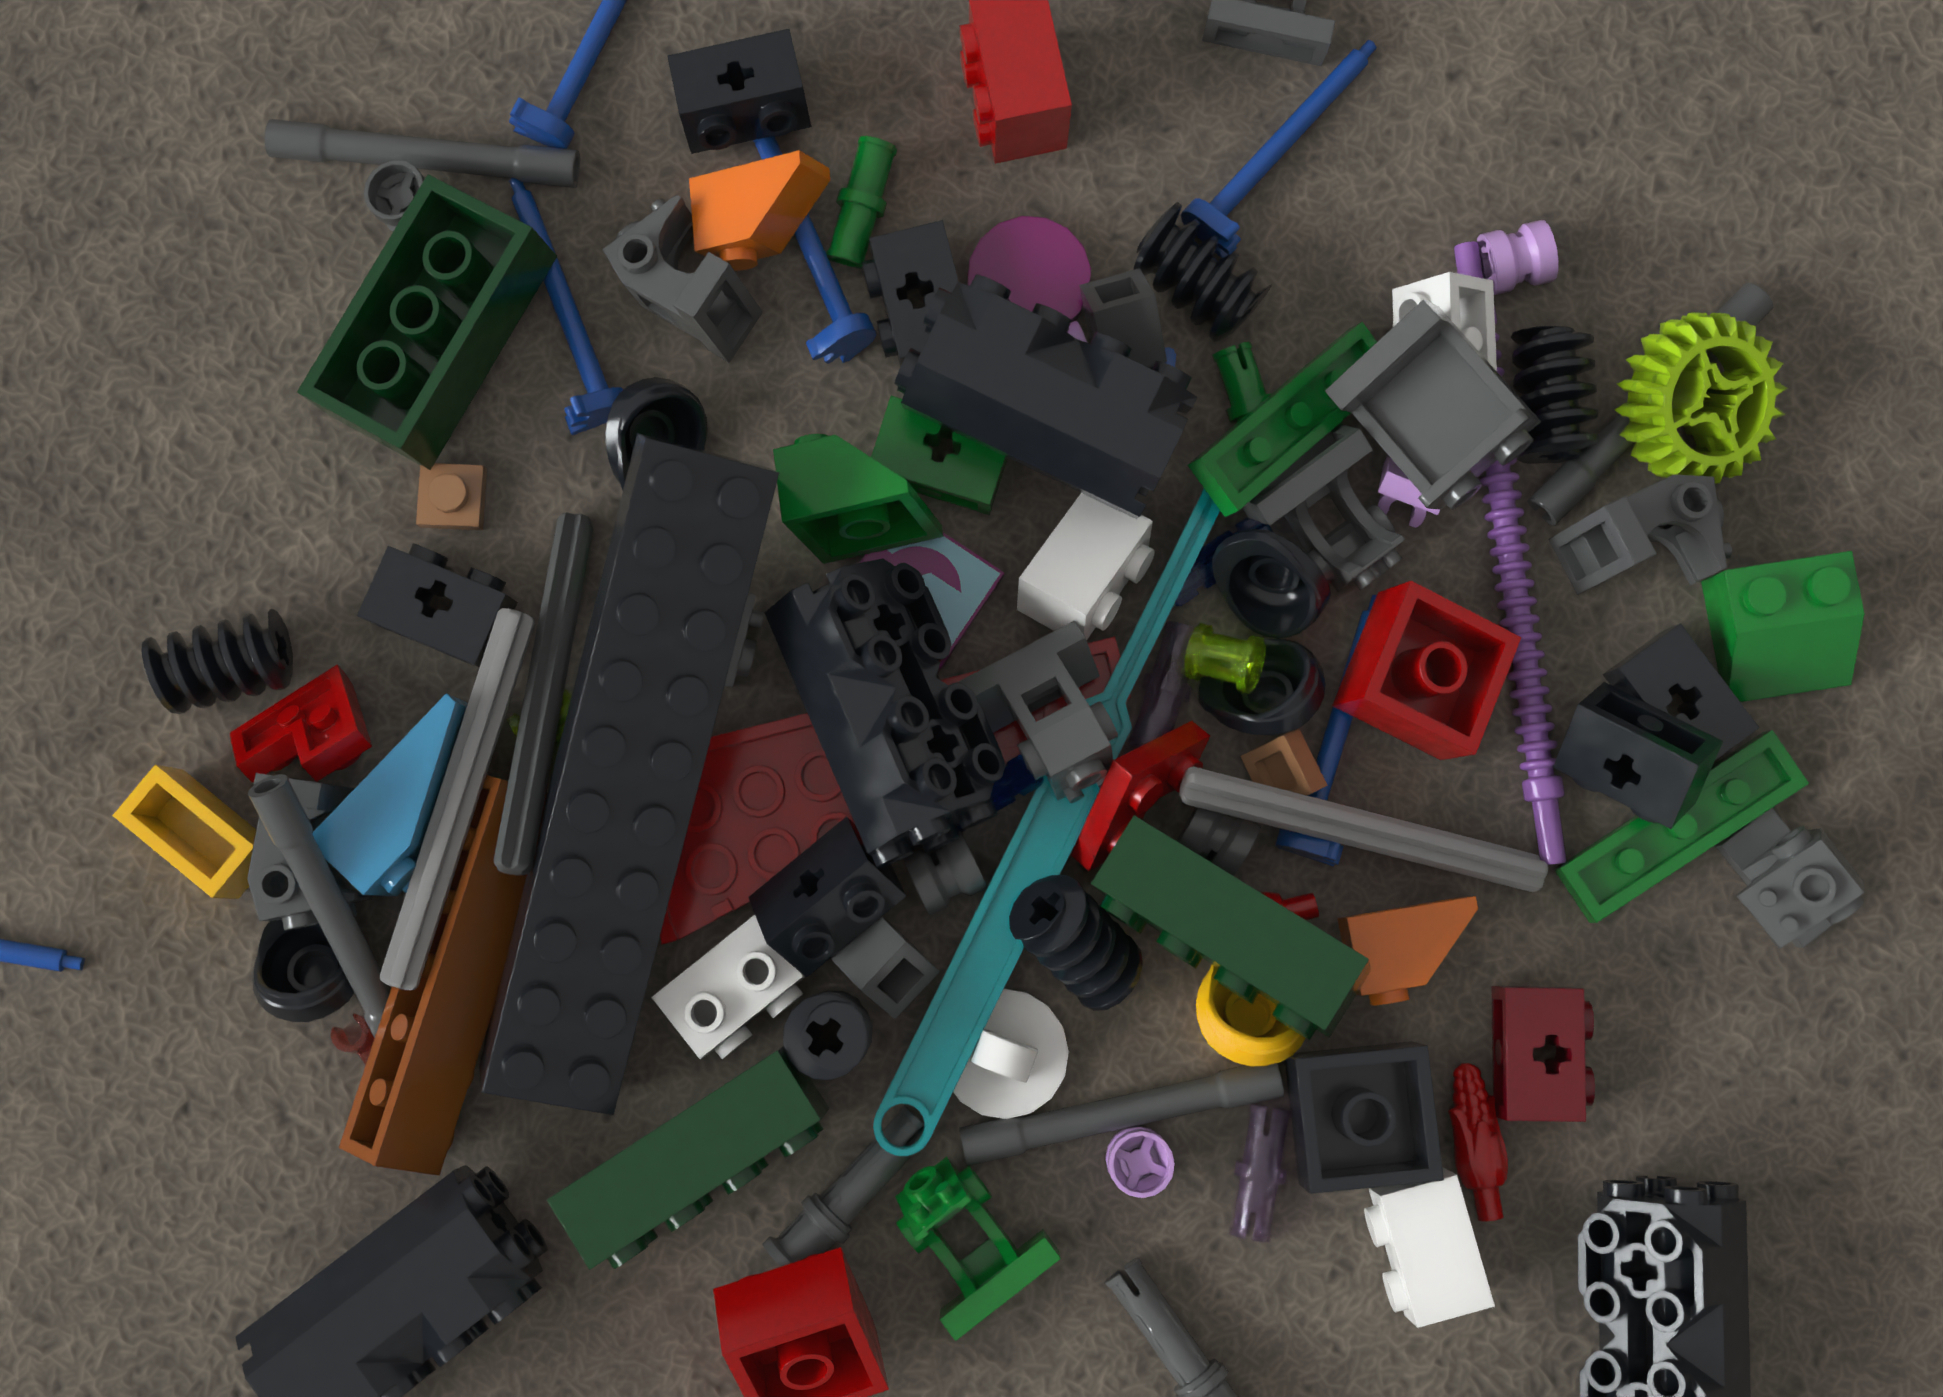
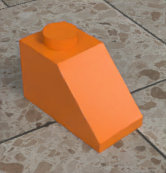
M798 150L689 178L695 252L703 256L710 252L728 262L734 271L752 269L758 265L757 259L781 254L830 182V169Z
M1476 896L1458 897L1338 918L1342 943L1362 954L1370 961L1371 972L1356 995H1369L1371 1006L1409 1000L1408 988L1423 986L1429 982L1478 910Z

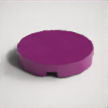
M1020 216L998 223L980 238L969 259L967 285H971L976 274L985 276L1011 290L1009 299L1012 303L1031 312L1035 304L1039 303L1064 314L1072 320L1071 322H1074L1078 319L1084 308L1079 285L1090 282L1091 267L1084 246L1068 228L1048 218Z

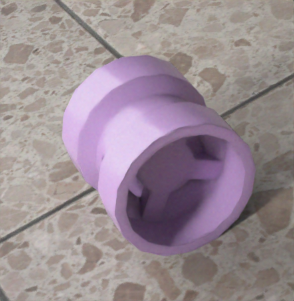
M1538 220L1522 224L1516 234H1506L1502 230H1495L1478 236L1477 242L1480 247L1484 279L1493 280L1494 295L1511 292L1516 284L1522 283L1524 280L1536 286L1553 282L1557 278V246L1554 235L1546 221Z
M1142 1126L1124 1128L1113 1136L1107 1146L1105 1156L1107 1170L1117 1187L1129 1196L1138 1198L1155 1196L1166 1188L1173 1177L1175 1163L1172 1151L1165 1140L1150 1128Z

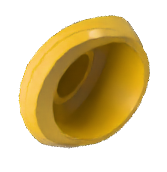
M1211 964L1198 989L1196 1000L1197 1020L1208 1044L1222 1056L1246 1066H1268L1291 1057L1302 1046L1305 1037L1276 1020L1272 1013L1277 1005L1259 994L1254 1003L1251 1004L1219 984V981L1213 978L1219 968Z

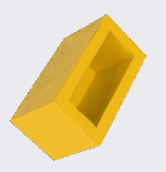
M155 764L112 816L211 898L239 899L249 887L247 877L256 829L185 770Z

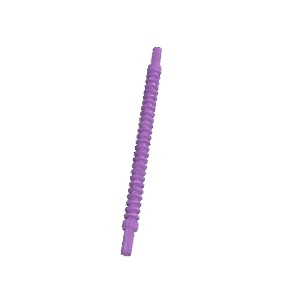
M1471 241L1454 246L1457 273L1484 278L1479 243ZM1494 305L1495 325H1496V323H1497V315H1496V308H1495V305ZM1495 332V338L1497 342L1500 336ZM1496 349L1497 361L1501 358L1502 353ZM1497 367V372L1502 377L1505 371L1503 368ZM1517 458L1504 466L1495 461L1485 470L1486 476L1481 478L1480 482L1483 487H1488L1489 494L1482 498V502L1491 506V512H1488L1484 518L1488 522H1493L1494 528L1487 533V537L1496 541V547L1492 548L1489 553L1493 557H1498L1499 560L1498 565L1492 568V572L1500 575L1501 582L1496 584L1494 589L1497 592H1502L1504 596L1503 600L1497 603V608L1505 610L1506 618L1502 619L1499 624L1503 628H1508V631L1522 637L1512 661L1514 670L1507 675V679L1515 681L1516 690L1511 691L1509 696L1512 699H1517L1519 707L1512 710V715L1520 717L1521 726L1516 727L1514 731L1518 735H1523L1524 743L1517 746V751L1526 755V762L1521 763L1519 766L1521 770L1528 772V779L1522 781L1523 796L1525 801L1532 802L1540 860L1551 865L1567 862L1558 799L1564 797L1565 793L1562 777L1554 775L1553 766L1556 758L1551 756V749L1556 748L1558 744L1554 740H1549L1548 731L1553 730L1555 724L1546 721V713L1552 711V706L1544 704L1543 696L1548 694L1550 689L1547 686L1541 685V677L1547 675V670L1538 666V660L1542 659L1545 653L1537 650L1535 646L1536 642L1542 639V634L1534 632L1533 624L1539 622L1540 618L1536 614H1531L1530 607L1537 603V599L1528 595V589L1533 587L1535 582L1532 579H1527L1525 576V571L1532 567V563L1523 559V553L1527 552L1530 547L1526 543H1521L1520 536L1527 532V528L1518 524V518L1524 515V510L1515 505V501L1522 496L1519 490L1513 489V483L1518 481L1520 477L1516 472H1511L1510 466L1517 461Z

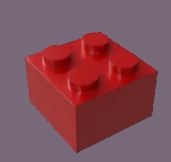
M969 0V23L959 25L963 49L960 50V59L966 87L973 89L976 108L973 109V119L979 146L991 145L995 164L1067 149L1072 103L1049 1Z
M1413 581L1378 592L1332 706L1439 760L1476 755L1522 637Z
M841 1247L821 1254H813L803 1260L760 1274L749 1275L738 1281L713 1289L722 1355L744 1397H869L889 1390L874 1320Z

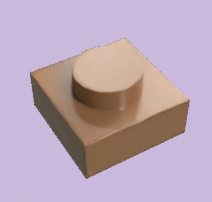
M435 463L432 469L428 470L420 465L416 525L420 528L483 530L487 468L484 465Z
M1300 729L1286 733L1240 756L1253 782L1306 796L1328 786Z

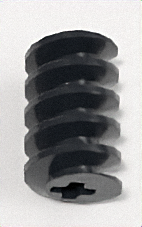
M1177 202L1156 221L1137 248V253L1139 252L1134 270L1140 268L1144 276L1158 269L1152 284L1153 289L1160 293L1177 285L1171 300L1172 305L1176 309H1181L1196 301L1190 316L1191 322L1195 325H1201L1214 317L1209 336L1214 342L1220 341L1239 328L1267 295L1272 284L1254 293L1251 288L1258 271L1253 267L1238 277L1232 274L1239 254L1233 251L1217 261L1213 255L1220 238L1214 235L1200 244L1195 242L1194 239L1201 222L1196 218L1179 228L1175 223L1182 205Z
M1536 326L1513 332L1511 339L1521 346L1513 351L1512 363L1517 368L1522 369L1521 372L1515 375L1513 387L1517 392L1525 394L1520 398L1541 421L1528 432L1534 440L1517 456V460L1522 463L1538 464L1562 463L1579 458L1581 449L1599 442V435L1580 431V424L1597 418L1598 410L1579 406L1578 399L1597 392L1596 385L1577 381L1578 374L1595 368V360L1576 356V350L1591 345L1594 342V336L1588 333L1576 332L1573 328L1565 326Z
M274 609L268 611L267 629L261 628L253 614H246L243 617L242 635H237L230 621L225 619L218 623V640L212 641L206 628L200 625L192 630L193 646L191 647L187 646L183 637L177 631L171 632L167 636L166 653L162 652L159 644L152 637L146 638L142 642V659L149 683L161 704L174 714L187 712L192 704L199 708L210 707L216 702L217 697L224 702L235 701L241 696L242 691L249 696H258L265 691L266 685L274 690H283L290 685L293 675V652L289 632L282 617Z
M1066 875L1047 876L1036 880L1023 889L1014 902L1009 916L1010 931L1014 938L1021 940L1026 950L1035 955L1043 967L1050 969L1053 976L1058 981L1064 983L1067 990L1077 996L1084 1007L1093 1011L1108 1010L1120 1004L1133 991L1140 979L1143 966L1141 949L1134 939L1127 935L1117 922L1112 920L1108 912L1101 908L1090 894L1086 893L1077 880Z
M827 990L804 999L791 1011L784 1025L783 1045L788 1060L800 1073L813 1079L833 1080L847 1075L865 1057L872 1043L873 1025L868 1011L863 1007L858 998L844 991ZM834 1019L841 1025L836 1036L844 1044L842 1046L838 1043H833L826 1049L817 1042L822 1032L815 1024L824 1025Z

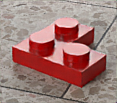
M338 664L229 733L236 766L252 783L255 780L256 773L267 774L270 771L281 770L288 766L297 755L299 756L301 766L318 782L335 770H343L351 766L359 759L363 752L372 747L354 686Z
M1190 721L1114 759L1072 850L1071 856L1088 871L1103 864L1134 815L1142 820L1146 811L1159 798L1174 790L1179 793L1183 775L1188 768L1193 766L1203 768V763L1199 759L1210 735L1196 723Z

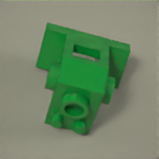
M947 1156L935 1166L924 1167L913 1174L905 1184L904 1190L895 1196L904 1215L896 1221L901 1233L918 1254L930 1247L962 1292L940 1309L939 1320L955 1341L1061 1259L1059 1249L1044 1229L1017 1249L984 1205V1203L992 1198V1195L976 1172L969 1165L959 1172ZM966 1208L989 1238L960 1260L938 1228Z

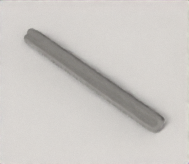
M501 608L497 612L416 861V867L414 868L380 972V981L386 985L403 990H415L419 985L535 626L534 618L526 613L509 608Z
M1194 766L1185 771L1180 784L1179 796L1186 805L1529 892L1539 891L1543 887L1544 879L1548 874V864L1545 861H1541L1540 856Z

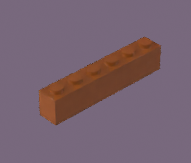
M486 775L418 987L415 990L391 987L339 1145L340 1149L374 1166L440 1176L446 1154L453 1143L455 1126L467 1089L473 1081L475 1065L488 1025L490 1024L527 876L502 873L498 871L494 864V855L508 781Z

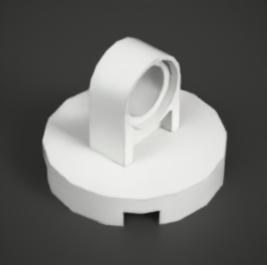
M1003 989L953 1091L960 1102L981 1115L1010 1119L1031 1114L1052 1099L1065 1077L1069 1050L1063 1026L1049 1006L1027 992Z

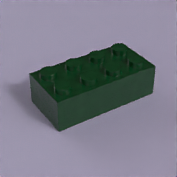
M428 174L297 393L329 416L431 470L556 260L557 255L531 226Z
M1135 815L1091 882L1105 896L1099 906L1106 910L1108 914L1140 934L1147 924L1160 931L1161 934L1156 942L1195 969H1197L1202 959L1219 968L1213 978L1247 1002L1253 1004L1259 994L1277 1005L1272 1013L1276 1017L1275 1019L1308 1040L1312 1038L1316 1030L1330 1038L1371 972L1370 961L1362 954Z
M783 1046L547 1199V1202L589 1270L608 1259L613 1269H616L645 1250L649 1243L658 1238L654 1228L665 1222L672 1232L702 1213L705 1207L714 1201L709 1194L713 1189L722 1184L729 1195L762 1173L761 1170L769 1165L764 1156L779 1148L786 1158L819 1136L818 1133L824 1130L819 1121L827 1113L829 1107L811 1078L800 1073L788 1060Z

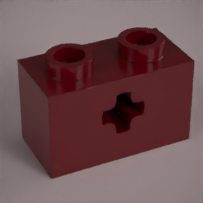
M1491 986L1492 1079L1496 1116L1506 1121L1586 1122V1106H1592L1595 1099V1078L1592 1068L1585 1066V1040H1591L1593 1036L1594 1012L1590 1001H1584V989L1574 987ZM1545 1043L1556 1047L1555 1058L1545 1059L1544 1063L1533 1059L1534 1048L1543 1047Z

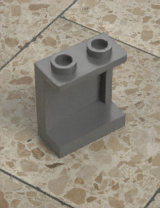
M1424 299L1325 390L1340 410L1351 412L1420 491L1421 495L1418 499L1428 509L1441 510L1447 505L1451 510H1454L1465 503L1482 486L1477 477L1495 461L1504 466L1519 456L1534 440L1528 432L1541 422L1443 310Z

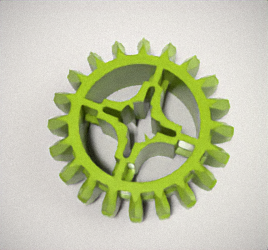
M1700 312L1682 315L1681 320L1670 319L1660 323L1659 334H1649L1646 337L1640 338L1645 355L1635 354L1626 359L1634 371L1631 379H1625L1617 383V385L1625 392H1628L1627 403L1614 409L1621 416L1629 417L1630 422L1619 435L1626 438L1627 441L1636 442L1630 456L1637 458L1639 462L1648 463L1647 471L1652 472L1658 477L1667 478L1672 475L1714 477L1715 483L1719 484L1722 477L1742 476L1743 463L1751 464L1755 461H1761L1758 443L1776 440L1769 429L1771 419H1777L1786 415L1779 408L1775 407L1776 396L1788 388L1780 382H1774V375L1784 363L1776 360V358L1767 357L1773 342L1766 340L1762 336H1755L1756 326L1750 325L1746 321H1736V318L1730 317L1729 314L1711 313L1707 315V313ZM1707 349L1718 358L1725 371L1720 373L1717 363L1709 361L1706 353ZM1683 426L1686 434L1693 435L1696 447L1690 448L1680 437L1677 428Z

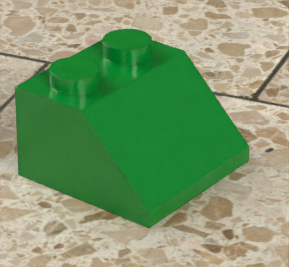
M808 434L796 439L793 445L773 449L775 470L779 472L777 486L782 523L823 564L944 537L941 523L906 479L839 436Z
M1852 551L1728 569L1701 581L1718 673L1740 702L1843 687L1852 684L1865 615Z

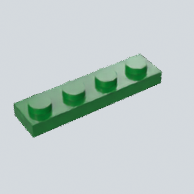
M1363 321L1344 332L1187 465L1225 517L1242 509L1351 414V412L1340 410L1325 390L1377 343Z
M1773 730L1762 732L1713 764L1696 804L1672 829L1660 823L1648 822L1638 816H1634L1568 859L1566 863L1556 867L1554 871L1589 923H1598L1808 785L1809 782Z

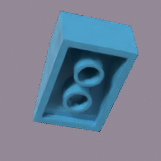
M446 693L313 832V836L324 858L361 894L398 896L402 891L407 892L468 702Z

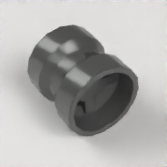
M392 160L383 163L371 172L365 182L363 193L365 203L370 211L393 232L425 180V177L415 166L406 161Z
M1195 807L1176 841L1203 858L1209 859L1211 863L1234 876L1251 850L1260 832L1261 825L1241 818L1232 819L1230 815Z
M961 830L959 831L961 837L958 840L931 853L919 849L903 859L929 915L947 908L950 898L955 895L965 894L971 897L987 889V885Z

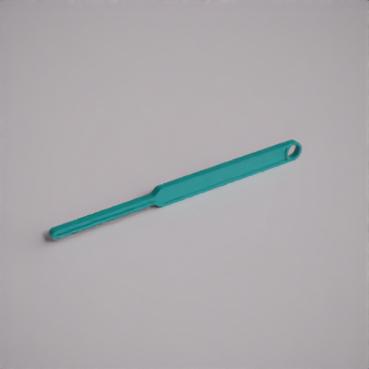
M1204 488L1103 693L1085 699L1089 706L1100 701L1116 728L1118 737L1109 741L1113 760L1118 757L1132 729L1126 701L1220 512ZM1042 776L876 1111L873 1123L874 1135L879 1145L890 1154L896 1156L913 1155L922 1150L930 1140L981 1036L982 1030H984L1024 949L1022 941L1015 939L1010 931L1009 916L1013 904L1023 889L1036 880L1050 875H1060L1098 795L1100 788L1097 783L1082 789L1084 797L1074 803H1070L1067 797L1057 800L1047 776ZM898 1104H909L915 1107L924 1119V1131L921 1137L909 1146L892 1144L887 1140L882 1130V1120L885 1113L891 1107Z

